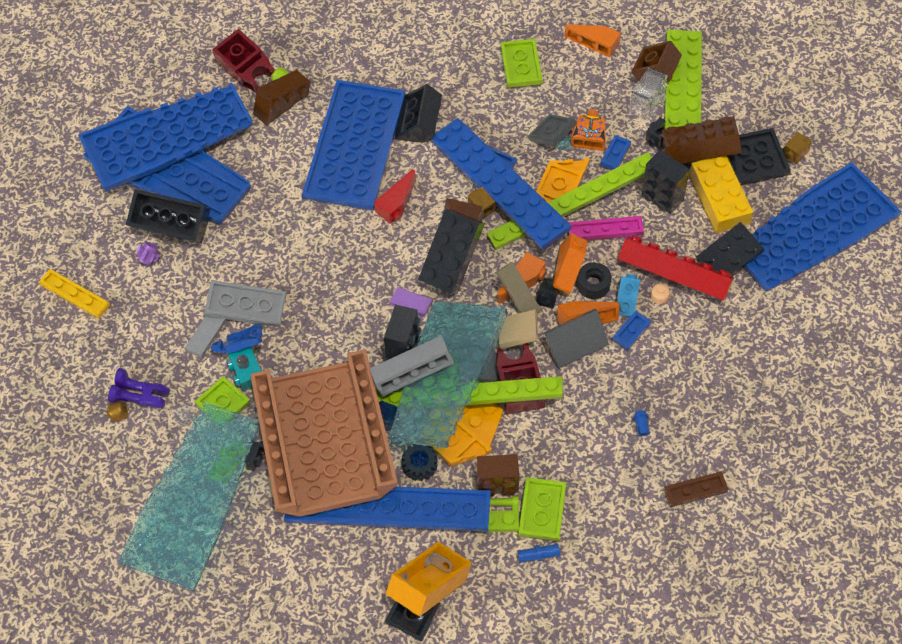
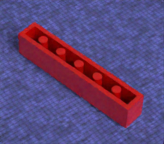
M635 235L625 238L618 257L619 260L723 301L727 298L734 277L730 276L731 273L723 269L717 271L712 269L713 266L708 263L702 262V264H699L690 256L685 255L681 257L677 255L678 252L672 249H660V245L649 242V244L642 242V238Z

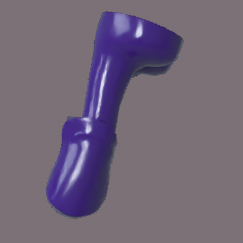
M118 368L115 374V385L110 387L108 393V401L112 403L122 400L137 402L139 406L164 408L165 400L158 396L167 397L170 389L160 383L153 384L129 378L127 370ZM123 389L142 391V394L125 391Z

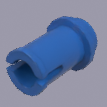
M645 410L636 411L633 416V420L636 421L639 437L650 435L647 420L649 415Z

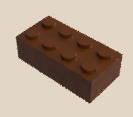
M726 116L718 120H705L696 124L688 123L679 127L671 126L662 130L666 154L681 164L741 153L735 117Z

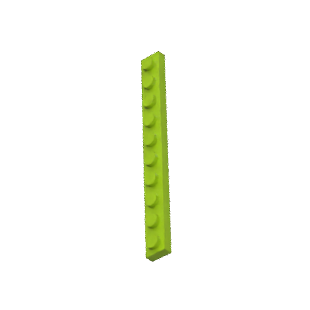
M647 152L547 203L564 217L644 177L646 163L652 157ZM512 220L487 232V237L495 250L526 236Z
M559 376L400 389L383 397L380 391H376L381 412L563 398V378Z

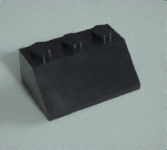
M428 84L406 94L394 139L424 143L434 138L442 94Z

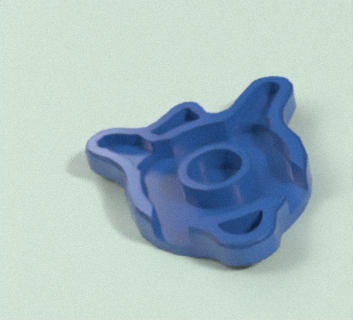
M255 324L247 329L227 335V341L223 343L220 339L212 343L210 347L214 352L232 353L246 347L255 346L262 342V325Z

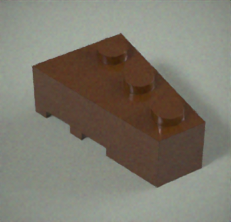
M295 70L258 87L253 115L268 126L309 94L311 81L298 70Z

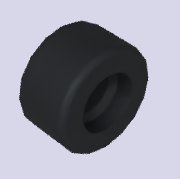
M596 262L587 263L582 266L577 277V288L581 295L593 300L606 296L611 285L612 276L610 270L605 265ZM596 277L601 280V283L591 284L587 279Z

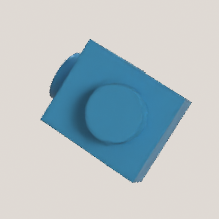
M626 273V277H621L617 302L620 304L619 315L630 317L635 312L641 281L637 279L638 275Z

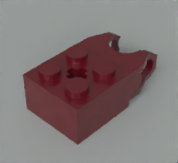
M239 28L212 49L215 61L243 87L255 93L259 87L255 82V78L259 75L271 77L274 74L275 69L268 57Z
M527 343L523 344V355L516 360L509 359L501 348H497L496 368L498 381L541 378L536 358ZM546 399L503 403L507 415L545 408Z

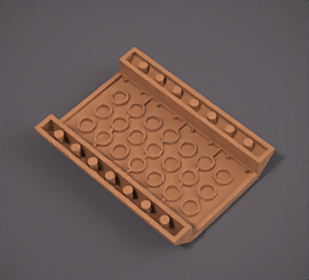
M366 349L347 353L348 362L275 378H271L270 370L250 374L276 512L298 517L380 499L398 485Z

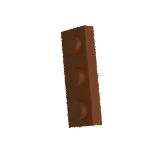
M720 471L664 486L663 490L671 508L727 493L729 489L723 473Z

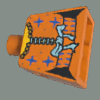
M594 109L589 110L587 115H579L571 136V147L605 151V119L598 117V111Z

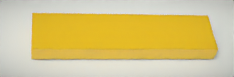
M49 269L38 282L40 286L98 319L110 306V302L52 269Z

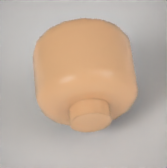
M656 284L651 290L650 297L653 302L664 304L669 299L670 290L664 284Z

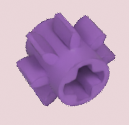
M145 242L144 245L139 244L136 250L137 259L147 265H150L152 261L157 262L160 256L159 251H157L158 246L151 242Z

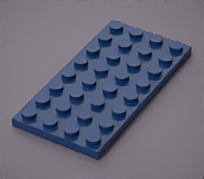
M343 80L336 81L302 192L303 199L374 211V201L377 200L406 95L405 90Z

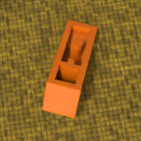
M566 24L564 37L607 57H611L620 44L621 33L606 26Z
M571 233L560 245L553 287L567 294L572 292L586 255L587 240Z
M528 252L525 253L516 266L528 288L535 286L539 280L542 281L547 274L546 262ZM504 286L497 293V303L499 304L511 299Z
M573 301L558 305L557 322L561 325L593 309L598 311L602 324L617 321L620 304L618 302Z

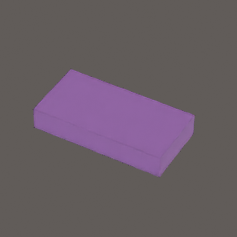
M397 287L390 300V305L395 306L396 304L418 309V315L425 318L432 304V299Z

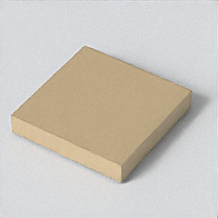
M535 309L499 318V346L501 349L538 340V320Z

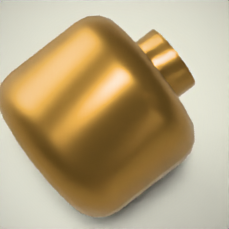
M122 400L110 403L106 411L107 416L114 422L126 419L128 417L126 403Z

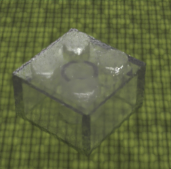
M648 67L632 91L629 113L647 122L651 117H655L659 104L663 105L667 97L665 92L668 88V76Z

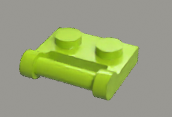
M519 496L491 498L490 506H512L513 510L490 511L488 532H519Z

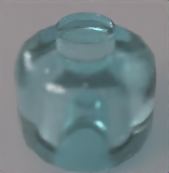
M567 133L554 147H557L559 151L570 149L572 147L570 134Z

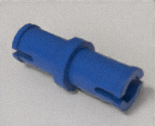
M558 543L541 547L540 545H535V548L517 550L519 563L538 560L539 562L545 558L560 556Z

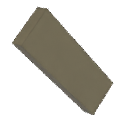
M510 262L496 272L519 313L534 309L537 313L542 311L513 262Z

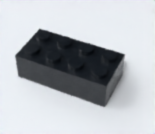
M134 189L126 225L135 229L202 244L211 208L204 204Z
M445 209L418 280L450 294H457L485 223L455 210Z

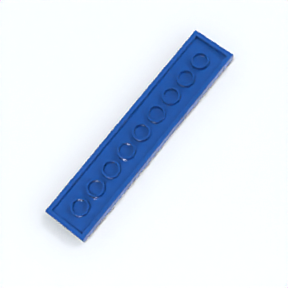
M459 118L436 132L434 138L430 139L479 189L483 187L494 199L496 205L542 250L572 230L569 222Z
M394 487L377 500L300 517L285 514L284 521L286 523L488 532L491 491Z

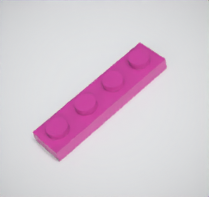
M641 216L569 222L572 230L568 232V235L573 233L585 240L631 237L632 235L642 236L644 229Z

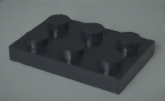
M739 222L697 255L696 258L701 264L702 262L708 263L713 266L712 269L717 271L723 269L731 273L730 276H733L765 250L748 229Z

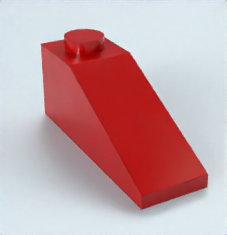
M414 169L374 201L375 212L389 224L393 221H398L403 215L416 181Z

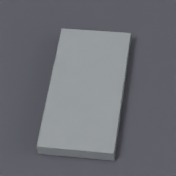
M211 280L204 316L280 327L286 291Z

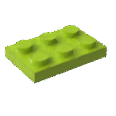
M535 39L501 42L507 88L541 85L543 80Z
M526 477L518 536L559 542L566 482Z

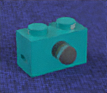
M246 347L242 350L228 353L229 359L226 361L230 371L234 370L236 374L233 376L236 386H241L243 392L252 389L250 374L261 372L252 348Z

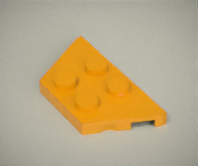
M584 158L581 161H573V159L549 161L536 192L546 202H549L579 187L590 159Z
M496 403L444 407L491 447L498 424L503 415V409Z
M444 407L433 409L422 442L430 445V449L433 448L435 453L451 467L492 452V448Z

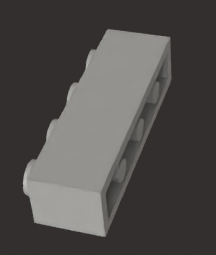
M441 335L370 368L375 385L383 397L454 364V361Z

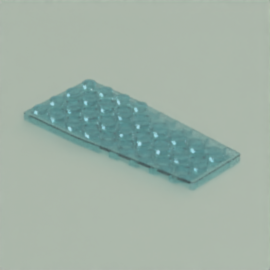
M434 301L417 346L442 335L454 364L404 386L390 432L392 441L443 448L449 447L448 441L457 430L456 424L459 419H462L464 415L463 410L472 399L471 393L473 389L476 390L479 384V376L484 374L492 357L508 314L507 308Z
M203 402V408L199 415L195 416L193 425L183 437L184 441L179 450L176 449L171 464L164 470L160 483L156 484L144 505L118 560V563L192 592L195 591L220 536L259 427L258 420L207 402Z

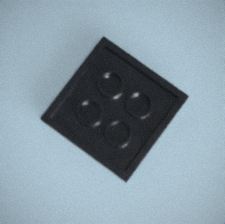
M773 128L740 134L741 153L727 155L740 185L788 176L791 173Z

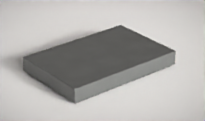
M596 309L544 332L557 368L563 367L609 345Z

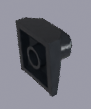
M395 601L385 623L422 642L434 618L438 616L442 604L438 602L423 615L418 616Z

